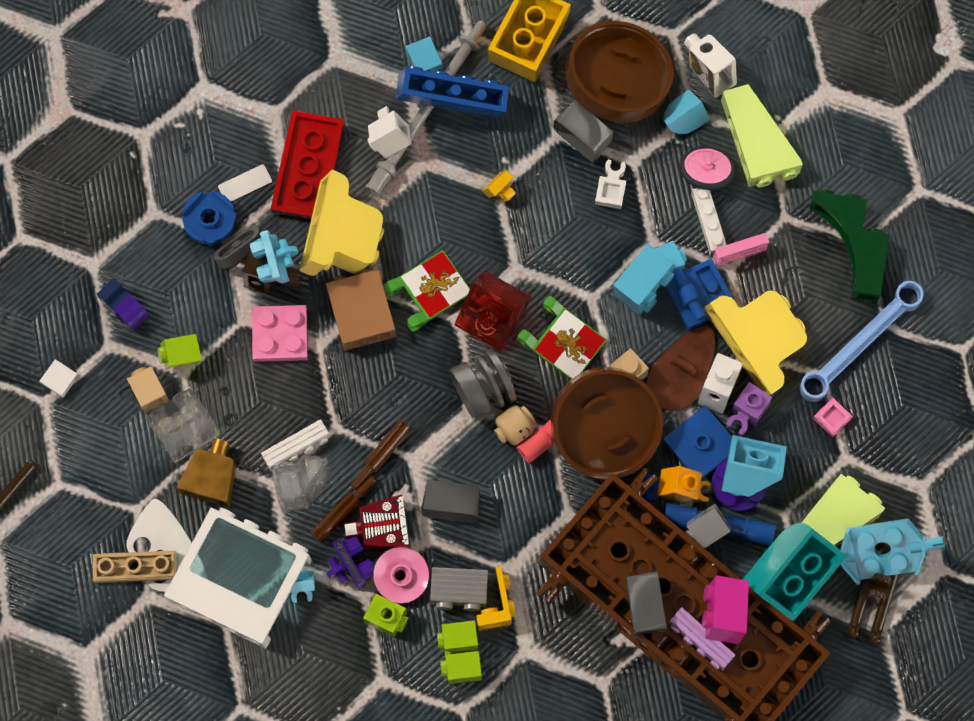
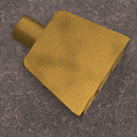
M214 438L210 452L197 449L176 488L179 493L229 508L236 471L234 459L226 457L230 443Z

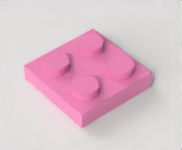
M306 305L252 307L253 362L308 360Z

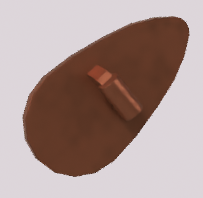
M702 326L685 334L651 368L646 380L647 386L655 394L661 408L668 411H680L689 407L697 399L706 381L715 351V334L710 326Z

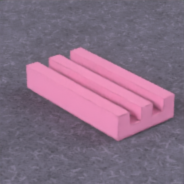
M763 233L716 248L713 255L715 265L719 266L766 251L769 244L767 235Z

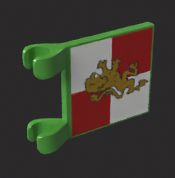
M443 250L403 275L384 284V292L388 298H391L405 288L421 311L412 315L407 320V326L412 332L417 331L428 321L473 294Z
M548 296L543 303V308L557 317L539 340L523 329L518 334L517 341L571 380L584 371L607 339L564 308L555 298Z

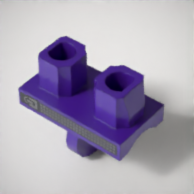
M357 537L347 539L344 542L340 539L334 541V548L343 563L339 564L336 557L329 559L328 562L332 569L327 572L328 578L334 579L337 577L341 584H345L349 581L345 575V572L348 571L358 590L366 586L365 581L373 576L374 567L369 559L356 566L351 559L364 551Z

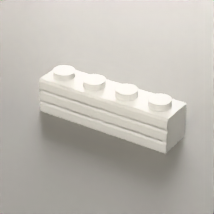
M695 188L692 189L691 196L699 217L709 255L711 256L714 255L716 248L725 246L726 242L710 190Z
M320 419L265 450L261 455L270 471H277L286 462H293L298 459L300 454H307L316 445H323L328 442L330 435Z

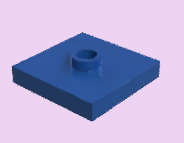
M704 406L666 436L663 442L685 468L702 473V480L717 468L719 464L728 459L732 436L711 411Z

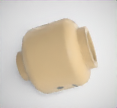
M511 405L495 418L498 428L494 432L503 444L508 441L510 444L517 446L534 433L533 425L536 421L525 406Z

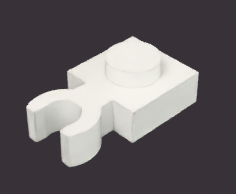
M607 160L605 173L608 177L600 176L595 205L621 209L626 181L619 180V178L624 175L626 165L625 162H622L620 169L613 171L610 168L611 160Z

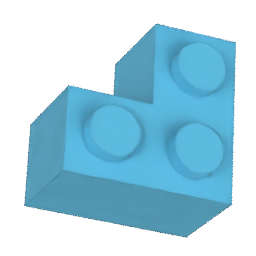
M647 244L614 283V296L638 316L644 311L646 313L650 312L657 303L655 299L657 296L656 290L660 285L665 287L674 276V273H672L674 270L673 263L651 245Z

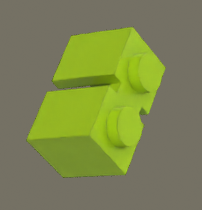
M475 620L441 624L442 632L437 633L439 650H445L446 659L440 661L442 677H448L449 684L482 680L479 651L465 652L478 650Z

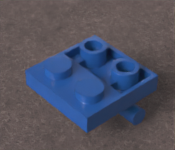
M712 258L684 272L681 269L672 272L674 273L673 278L664 287L687 330L711 320L704 307L718 297L728 296L734 300Z

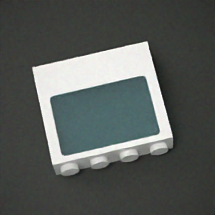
M210 508L164 597L169 602L266 649L271 641L268 634L305 563L310 565L312 559L307 554L308 549L297 543H293L292 546L282 542L284 539L282 536L272 531H269L268 534L258 530L259 526L247 519L244 522L234 519L235 514L224 508H220L219 511Z

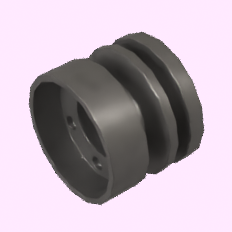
M492 349L485 351L487 365L480 355L475 356L477 366L475 371L467 362L449 369L455 388L474 421L491 413L488 401L490 399H493L500 408L504 407L501 394L504 395L509 403L517 400L509 371Z

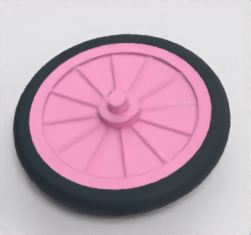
M699 146L690 149L682 156L679 164L680 173L683 178L692 186L704 190H716L727 186L733 180L736 172L732 158L721 149L710 146Z

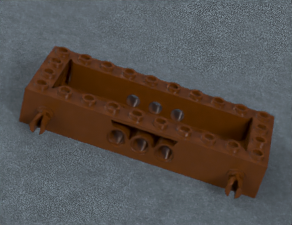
M643 468L642 472L630 486L611 473L540 555L539 565L552 576L536 594L541 598L551 590L545 603L550 605L564 587H567L725 721H775L829 656L830 652L821 646L816 639L831 621L829 618H826L821 624L816 626L815 624L822 614L820 611H816L815 615L801 629L749 587L747 633L739 644L720 641L735 654V657L723 671L720 668L718 670L710 664V659L707 657L703 658L698 654L697 648L693 644L691 646L683 640V635L680 633L676 634L670 628L669 621L681 607L697 621L703 617L705 610L707 611V602L703 600L706 585H710L716 575L742 579L642 498L652 484L657 481V477L653 474L642 483L648 473V469ZM616 544H622L626 547L627 554L623 558H616L612 555L611 548ZM657 571L659 580H665L670 585V591L667 594H661L666 632L635 635L627 594L626 577ZM745 653L756 655L758 664L755 667L749 668L743 664L742 656Z

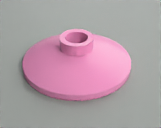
M397 547L386 551L380 556L374 567L373 579L377 590L384 598L395 603H407L415 600L424 592L429 580V570L424 558L418 552L410 548ZM398 570H402L405 573V578L402 581L395 578V573Z

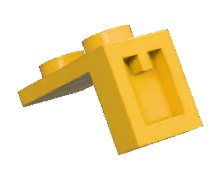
M501 566L496 567V576L503 610L498 611L497 608H488L482 610L481 615H476L479 631L512 625L511 617L516 616L513 600H508L506 590L511 589L508 573H502Z

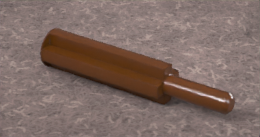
M399 420L366 459V467L351 484L354 490L361 486L372 471L377 472L412 430L405 422Z
M370 476L354 494L349 492L311 531L313 537L320 543H323L361 504L359 499L376 483V479Z

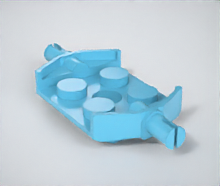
M909 519L847 528L841 548L839 549L847 557L840 565H842V568L857 585L863 579L873 578L875 573L889 576L915 572V576L919 575L925 553L929 550L945 548L944 537L927 539ZM880 542H884L891 547V550L885 554L879 553L875 546Z

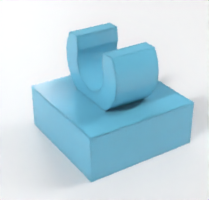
M314 571L300 573L290 592L293 603H297V594L299 592H305L308 602L312 601L313 591H315Z

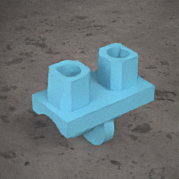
M268 230L261 232V238L250 243L254 258L259 259L266 256L268 264L257 267L259 280L264 283L278 281L283 284L288 282L289 278L286 267L293 266L291 257L298 254L297 247L288 246L286 239L278 241L277 235L270 234Z

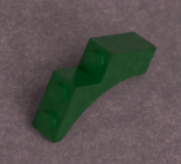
M826 189L813 191L809 210L817 213L833 226L848 250L853 277L850 299L877 303L881 296L889 234H885L882 230L875 228L863 230L867 199H861L856 194L836 195L833 191Z

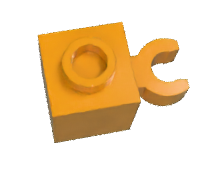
M682 466L661 469L657 496L678 503L689 501L707 502L709 498L701 494V488H710L711 483L701 481L702 473Z

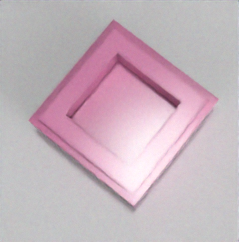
M832 398L813 419L834 437L853 416Z

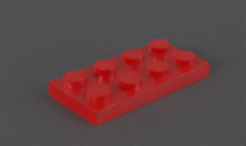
M292 110L270 208L271 213L312 219L320 181L331 170L335 171L345 124L344 119Z

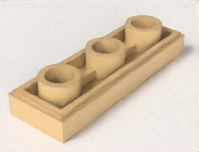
M176 551L93 554L94 583L172 580L177 572ZM135 562L139 563V566H138L137 569H135V570H131V569H130V567H131V565H132L133 563H135Z

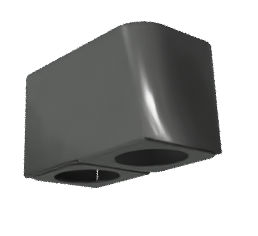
M574 100L554 120L553 128L557 134L591 162L594 161L595 163L612 142L613 131L582 107L577 100Z
M427 480L421 507L422 516L477 523L480 487Z
M658 572L626 577L627 594L635 635L666 632Z

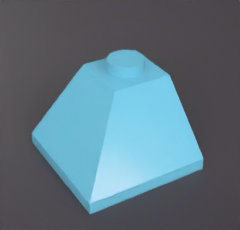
M732 435L722 491L734 496L743 495L749 497L782 480L786 446Z

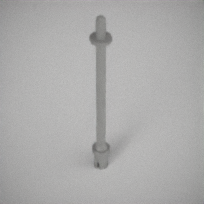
M478 21L468 36L460 35L459 41L462 46L445 70L450 76H455L470 51L478 52L480 50L477 41L486 28L484 21ZM422 105L410 123L411 141L434 108L433 106ZM407 147L391 155L387 160L378 162L376 172L365 186L368 192L379 197L389 179L394 178L397 174L395 165Z

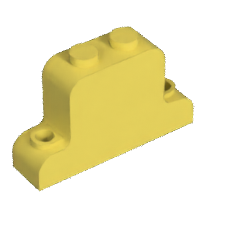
M331 170L320 181L299 270L311 276L317 275L322 270H329L331 264L350 273L357 274L369 264L374 265L379 256L377 246L384 233V228H382L383 216L378 209L351 198L348 195V179L337 171Z
M775 291L765 292L742 308L731 297L720 296L706 305L704 310L739 362L743 363V368L755 386L768 395L773 394L784 384V374L778 366L779 363L803 347L807 341L806 328L799 318L794 317L790 311L791 307L788 300Z

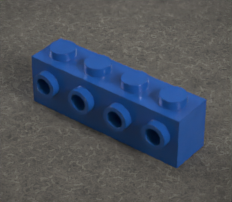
M408 66L398 75L395 100L499 118L506 112L509 86L500 85L499 82L492 80L483 82L475 80V78L470 76L456 77L450 76L449 73L443 71L428 72L423 71L420 67Z

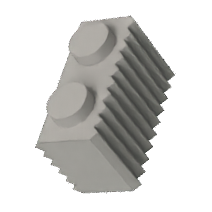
M432 567L431 604L436 605V609L452 610L453 606H464L465 611H480V607H486L488 570Z

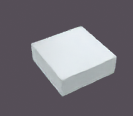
M55 359L39 382L63 398L78 378V374Z

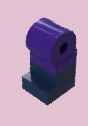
M115 277L97 293L100 301L133 331L150 316Z

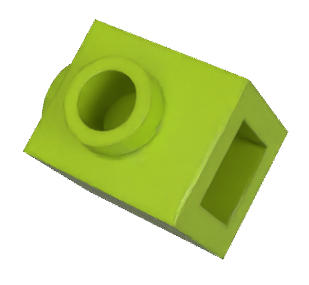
M196 334L165 339L160 343L161 347L157 349L159 361L161 364L164 363L165 370L194 365L202 361Z
M375 594L363 620L365 624L395 637L397 631L403 632L409 617L405 616L407 613L405 607Z

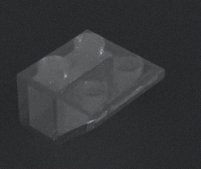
M190 388L177 393L172 400L163 406L154 408L149 415L144 417L174 463L182 460L221 434L206 408Z
M312 456L306 458L303 463L283 462L277 465L278 468L272 469L277 500L282 513L311 506L331 476L327 458L321 459V456Z

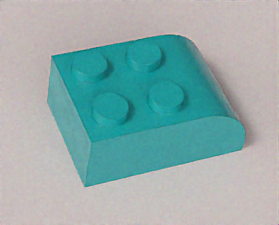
M797 523L780 533L742 580L749 581V587L794 621L847 555L809 525Z

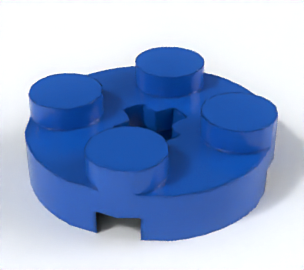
M219 192L197 193L186 202L183 208L182 221L188 236L195 242L210 247L226 240L232 234L237 222L233 204L225 195ZM205 213L208 215L214 213L216 214L214 216L215 221L206 224L204 223L203 215Z

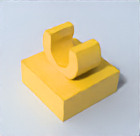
M507 170L502 171L482 191L488 198L498 195L504 202L509 201L516 194L507 185L514 177Z

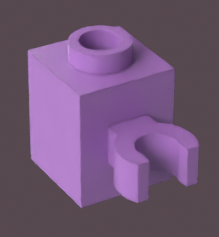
M749 382L734 403L732 413L735 415L728 419L726 428L729 429L733 423L737 422L742 427L738 436H743L747 430L748 423L755 427L768 408L772 397Z

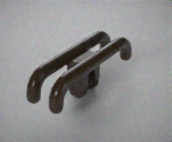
M880 542L875 546L879 553H882L885 543ZM875 573L873 578L862 580L847 634L849 638L856 639L859 636V629L867 602L878 604V608L871 628L869 642L873 646L880 644L899 574L887 576Z

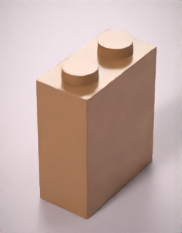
M363 269L355 276L348 278L346 276H338L331 279L329 283H326L344 351L396 337L394 323L378 269L373 271L372 269Z

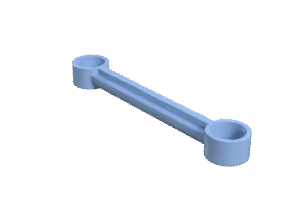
M914 281L901 283L895 292L894 300L818 372H810L803 377L800 384L802 397L810 402L822 400L828 391L829 383L904 311H913L918 308L923 299L922 287ZM904 288L913 289L918 295L917 302L914 304L904 303L900 299V291ZM812 378L818 379L823 384V393L819 395L809 394L805 390V382Z

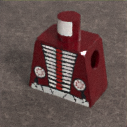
M402 495L359 508L361 521L345 523L346 538L363 537L365 550L388 551L397 547L410 548Z

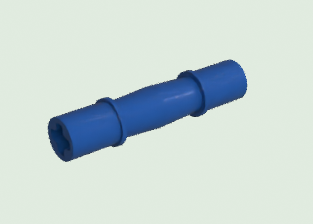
M667 503L664 516L677 527L689 530L687 522L703 511L697 510V507L690 508ZM723 514L731 526V531L724 535V537L741 539V542L747 541L770 546L773 543L776 525L750 520L747 517L743 520Z

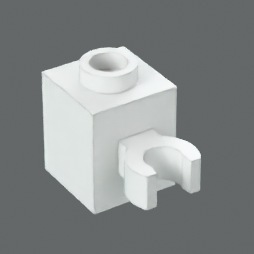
M387 106L377 112L379 119L368 125V143L373 151H378L385 159L412 144L409 125L395 111L389 113Z

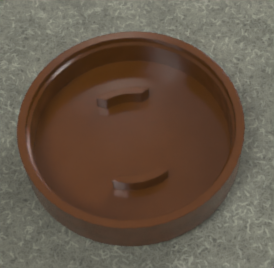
M622 21L601 22L584 30L572 46L565 69L568 87L578 103L597 117L619 123L640 121L654 114L665 101L674 76L671 57L662 42L646 29Z
M614 367L593 368L572 378L559 392L551 413L553 440L563 458L577 471L598 479H607L611 473L621 478L640 469L655 453L663 431L662 410L653 391L634 374Z

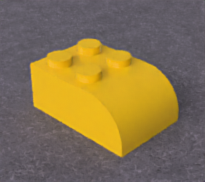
M514 0L488 48V61L536 83L562 33L571 4L562 0Z

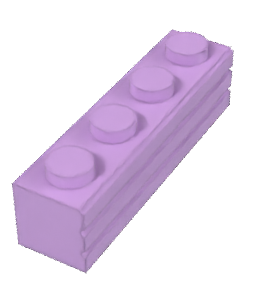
M682 607L670 619V628L676 634L680 633L683 635V640L691 646L693 644L697 648L698 654L703 658L707 657L710 659V664L718 670L720 668L723 671L735 657V654L720 641L705 639L706 628H703Z

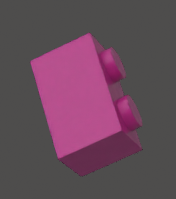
M716 575L710 585H706L703 600L707 602V611L705 610L702 618V627L706 628L705 639L733 644L740 643L747 633L749 581Z

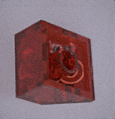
M485 270L472 283L454 325L501 351L521 320L532 296Z

